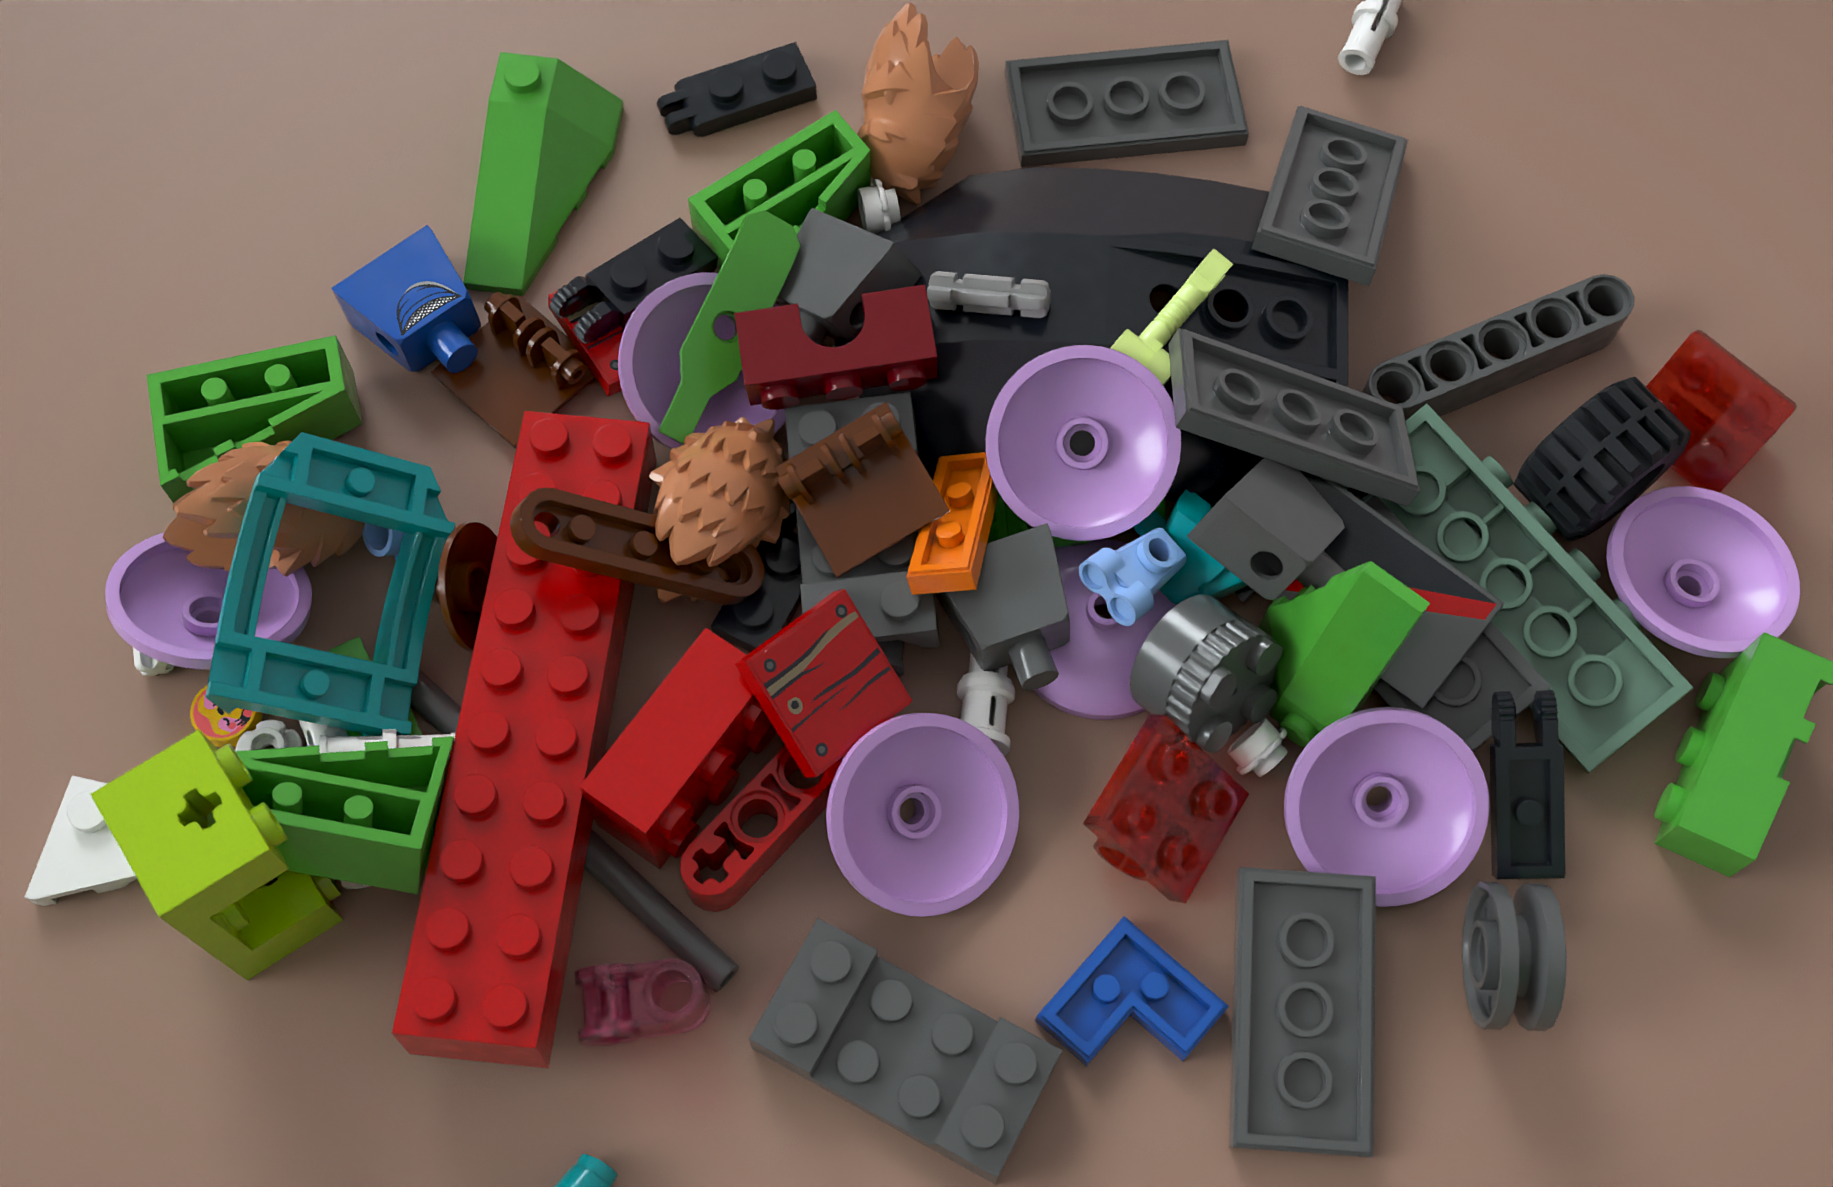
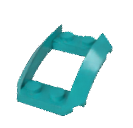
M301 432L256 476L227 579L205 698L228 714L235 708L360 732L362 733L361 736H383V729H396V735L411 734L412 722L408 721L412 688L418 682L423 642L438 578L442 550L447 538L455 529V522L447 520L437 497L442 491L431 467ZM286 503L404 532L382 611L373 661L255 636L267 572Z

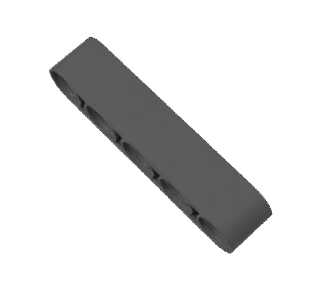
M1606 274L1592 276L1382 362L1373 369L1362 392L1382 400L1384 399L1380 396L1381 394L1395 398L1399 403L1396 405L1403 408L1405 421L1426 403L1441 417L1602 350L1612 342L1634 308V294L1631 288L1616 276ZM1541 331L1550 334L1552 337L1544 335ZM1488 352L1498 355L1501 359L1492 357ZM1434 373L1446 376L1451 382L1439 379Z

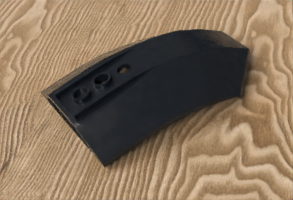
M1031 167L969 175L901 218V221L893 223L890 230L885 231L884 229L876 235L893 241L922 273L914 286L925 285L926 292L930 276L938 271L958 273V279H963L965 274L1015 278V284H1021L1022 279L1045 280L1051 290V302L1048 313L1042 318L1022 317L1021 310H1015L1012 316L963 311V305H957L956 310L934 309L928 300L937 353V378L926 379L927 382L923 386L906 391L891 390L888 385L863 389V393L858 397L866 398L911 392L919 458L933 481L939 457L986 452V430L994 402L1007 381L1021 367L1046 352L1062 347L1093 345L1111 348L1126 329H1129L1139 337L1159 314L1150 303V294L1157 290H1165L1175 295L1213 249L1217 250L1233 265L1226 272V276L1218 286L1201 302L1179 328L1348 387L1349 280L1251 249L1269 195L1268 191L1175 175L1097 168ZM1223 301L1231 304L1233 309L1239 314L1240 321L1230 322L1221 318L1215 311L1213 302ZM1171 336L1170 340L1162 348L1167 353H1169L1168 344L1173 338V336ZM834 339L833 347L846 345ZM1170 379L1164 387L1173 402L1172 381ZM1180 429V461L1173 483L1164 500L1177 502L1183 492L1188 490L1191 493H1196L1211 504V507H1214L1229 490L1264 458ZM1077 431L1070 438V448L1076 455L1085 456L1093 450L1094 438L1087 431Z

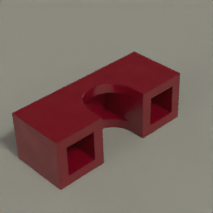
M918 285L862 294L865 320L863 328L853 341L839 347L819 345L806 335L802 328L798 303L734 313L744 385L750 406L762 404V407L765 409L780 410L797 405L800 402V398L825 395L830 400H846L861 395L863 389L888 385L891 390L906 391L923 386L927 382L926 379L937 378V353L926 286Z

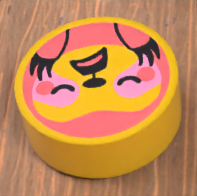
M206 685L198 692L192 702L190 709L191 723L196 731L199 729L216 747L222 748L228 743L232 747H236L238 740L244 732L256 729V725L262 721L263 713L235 708L228 714L205 698Z

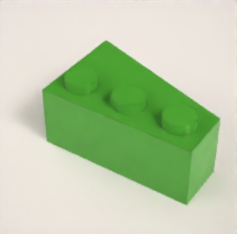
M834 110L689 197L688 204L692 230L718 256L717 267L720 270L743 218L748 214L766 210L792 225L796 235L811 208L846 221L858 206L857 189L871 186V150L842 116Z
M336 335L146 375L160 486L173 503L196 489L188 487L186 482L194 473L212 463L218 462L217 460L223 454L233 449L242 448V445L245 443L263 442L269 445H276L280 441H293L301 432L333 440L363 424L354 371Z
M1763 632L1719 674L1713 671L1708 673L1695 698L1694 705L1702 709L1696 728L1691 726L1686 731L1675 754V762L1682 764L1676 784L1671 782L1667 785L1655 809L1654 818L1662 821L1654 844L1728 877L1733 876L1756 860L1790 784L1789 781L1782 778L1794 742L1797 740L1802 743H1808L1816 723L1803 717L1813 695L1826 684L1833 685V661Z
M454 736L432 738V746L388 749L387 741L365 742V750L320 753L319 745L236 751L253 780L243 786L242 789L253 807L262 802L269 807L287 836V840L277 846L290 868L287 871L419 895L430 856ZM212 812L206 817L210 827L216 823Z

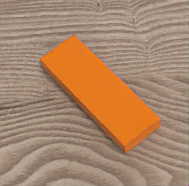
M986 452L941 456L937 463L933 482L950 512L918 532L906 576L912 595L977 589L999 495L989 471Z

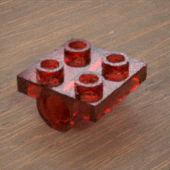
M1149 714L1083 824L1098 837L1093 847L1097 854L1108 864L1130 877L1149 882L1169 901L1186 903L1249 793L1195 742H1190L1187 735L1166 715Z

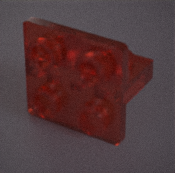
M1702 330L1692 332L1646 386L1691 431V436L1685 450L1671 468L1693 486L1719 493L1762 449L1797 408L1793 400Z

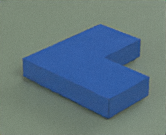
M1123 916L1038 1013L1035 1021L1086 1067L1130 1016L1181 1061H1184L1229 1006Z

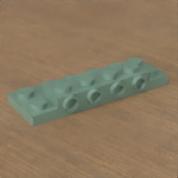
M1426 403L1405 421L1420 493L1408 507L1380 497L1378 498L1417 541L1504 602V605L1491 622L1551 686L1550 690L1555 692L1558 704V741L1589 774L1693 689V686L1640 631L1643 626L1636 621L1626 604L1620 601L1619 597L1612 601L1595 583L1601 577V574L1594 564L1577 548L1567 553L1551 536L1557 530V527L1549 516L1533 501L1524 507L1513 496L1508 488L1514 482L1504 468L1489 455L1481 461ZM1339 484L1340 486H1342V487L1345 488L1346 490L1349 488L1348 486Z

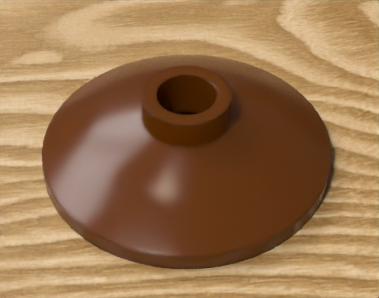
M479 522L460 524L451 532L442 550L435 586L436 599L441 606L442 615L451 636L458 645L473 652L497 542V536L494 532Z

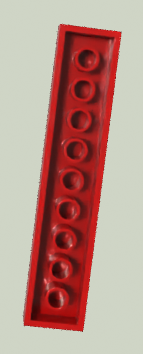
M524 411L392 1029L393 1036L409 1054L549 1069L593 816L579 786L605 754L635 583L539 560L527 555L518 547L512 537L510 519L516 506L529 493L540 488H554L647 513L653 480L649 476L655 470L657 462L650 422ZM534 521L538 531L550 537L548 528L543 523Z

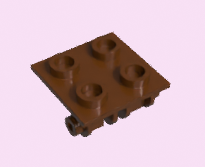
M496 292L487 299L484 305V310L489 313V322L469 338L478 350L474 362L463 371L457 373L449 372L440 363L431 371V374L516 449L524 411L556 413L591 382L595 376L585 363L582 353L575 348L569 337L520 295L515 297L513 294L504 295L501 292Z
M884 402L775 467L780 476L778 481L788 498L796 504L837 578L950 512L887 402Z

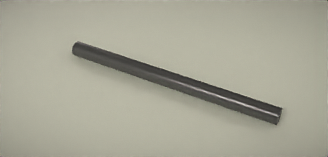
M419 669L418 682L412 688L410 705L441 734L456 733L461 707ZM591 829L584 869L715 992L721 990L735 976L739 966Z

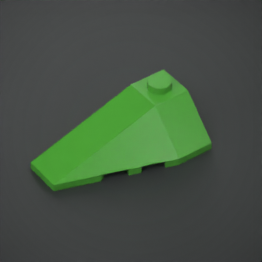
M500 52L488 101L463 284L468 290L501 292L502 294L524 296L558 243L557 234L573 209L579 210L587 197L586 188L599 168L605 169L614 155L624 109L623 100L558 58Z
M1372 561L1332 576L1328 583L1321 588L1315 589L1312 585L1302 588L1295 598L1288 600L1285 596L1275 599L1267 608L1259 628L1272 636L1273 640L1283 647V653L1277 663V671L1274 674V681L1270 685L1277 692V700L1270 709V715L1279 722L1280 728L1284 727L1286 729V737L1295 744L1305 748L1325 727L1342 717L1358 712L1430 603Z

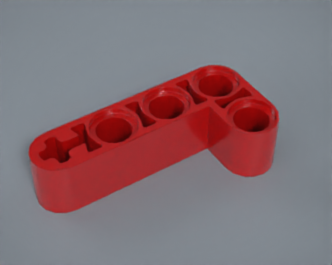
M784 746L688 845L683 853L680 871L687 894L693 903L705 911L712 912L727 910L736 904L827 808L832 781L846 754L821 773L823 777L817 785L808 789H799L790 785L787 781L791 773L799 769V766L787 747ZM754 815H769L777 821L773 832L764 837H750L742 831V826L746 820ZM728 840L732 842L735 848L731 854H729L727 846ZM706 866L714 871L719 870L723 866L726 879L721 883L713 878L703 882L700 871Z

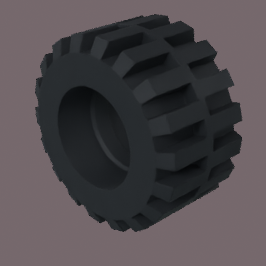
M1637 377L1627 378L1606 387L1561 422L1525 460L1516 477L1514 486L1529 502L1533 501L1549 516L1556 525L1557 531L1567 542L1580 539L1601 528L1654 484L1681 456L1687 446L1691 431Z

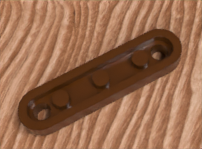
M540 488L529 493L516 506L510 519V530L514 541L523 552L533 558L722 605H735L744 601L759 589L764 579L762 558L752 544H748L742 551L733 554L716 566H708L706 558L687 565H676L670 555L669 539L666 538L663 541H659L656 536L655 522L657 515L554 488ZM534 521L543 523L548 528L550 537L540 533ZM718 567L727 572L730 582L721 578Z

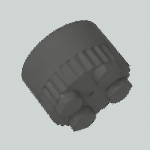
M1204 594L1195 595L1173 607L1151 630L1133 664L1130 677V692L1133 700L1190 743L1206 751L1217 753L1225 746L1230 736L1236 734L1240 727L1244 726L1248 720L1252 723L1261 722L1277 700V692L1270 685L1274 681V674L1277 671V663L1282 656L1283 647L1277 644L1272 636L1212 596Z

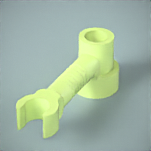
M1213 249L1139 337L1129 329H1126L1110 349L1124 353L1140 362L1165 386L1171 379L1169 353L1162 348L1201 302L1218 286L1233 263Z

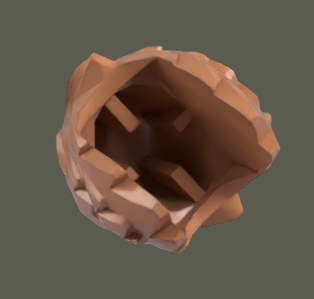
M908 3L895 15L890 23L884 25L874 44L872 54L867 61L865 80L861 92L864 118L863 125L860 127L857 135L871 150V181L874 183V179H879L885 190L895 189L898 196L917 206L921 203L920 191L936 186L937 181L942 178L943 170L959 146L958 137L973 109L971 101L977 86L979 61L975 49L971 45L966 49L963 42L957 36L949 42L940 56L938 53L931 56L930 44L927 41L928 22L926 15L922 13L917 14L915 5Z
M740 417L735 423L724 421L722 426H711L706 433H691L685 437L683 441L685 445L670 450L669 462L650 473L649 477L660 487L652 513L657 515L655 533L659 541H663L666 538L669 539L670 555L676 565H687L706 558L708 566L712 567L722 563L733 554L739 553L748 544H752L755 549L762 540L776 544L780 536L782 520L790 515V499L778 481L780 476L775 467L787 460L783 458L784 447L782 443L776 442L773 439L775 427L773 419H767L752 425L747 419ZM718 567L721 578L727 582L730 581L727 572ZM657 589L658 600L663 603L682 596L681 594ZM690 597L691 601L693 602L700 600L698 598Z
M280 441L276 445H269L263 442H248L243 444L242 448L233 449L223 454L217 460L218 462L212 463L194 473L186 482L188 487L196 489L185 494L173 504L172 508L175 510L177 517L167 526L163 539L171 546L190 551L191 553L187 555V560L193 565L208 569L230 571L237 539L255 478L292 441ZM286 503L268 569L277 568L280 573L287 577L310 561L313 567H316L334 553L339 557L347 552L361 537L365 523Z

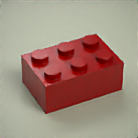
M708 628L703 630L579 786L597 826L659 870L670 856L678 859L683 855L688 845L696 838L700 826L696 823L711 802L719 806L725 801L738 782L740 773L736 771L750 751L759 754L776 733V729L735 665L746 654Z

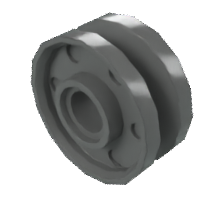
M1480 881L1473 887L1467 902L1462 935L1463 984L1467 1005L1474 1023L1482 1029L1500 1030L1509 1023L1514 1012L1519 1025L1527 1031H1546L1554 1026L1561 1011L1566 985V941L1559 903L1552 889L1544 884L1524 883L1517 889L1512 901L1506 886L1498 882Z

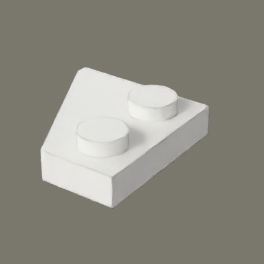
M72 775L24 898L36 905L47 906L56 904V898L92 889L97 893H103L124 888L132 881L137 880L90 795L108 783Z

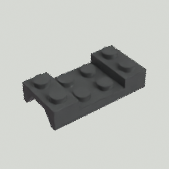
M911 392L786 408L785 417L789 459L884 402L888 403L919 457ZM796 506L802 584H800L802 614L832 592L845 589L877 642L901 640L924 648L940 647L934 593L912 595L906 578L919 531L837 578Z
M817 918L749 1037L753 1050L995 1184L1062 1052L1061 1049L1000 1017L996 1021L878 957L877 949Z

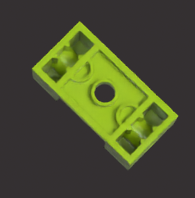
M198 729L92 792L90 795L158 917L241 977L249 980L343 921L332 902L342 893L334 879L287 871L290 868L277 848L278 845L287 840V836L269 807L264 802L253 807L242 789L243 786L253 781L246 766L229 743L217 749ZM213 812L216 823L210 827L206 817ZM275 877L278 878V880L275 883L268 886L270 880L274 879Z

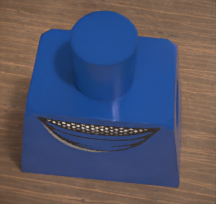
M428 225L331 288L352 327L410 372L420 371L438 359L449 372L457 373L469 367L477 357V347L468 337L479 330L481 326L480 319L467 289Z

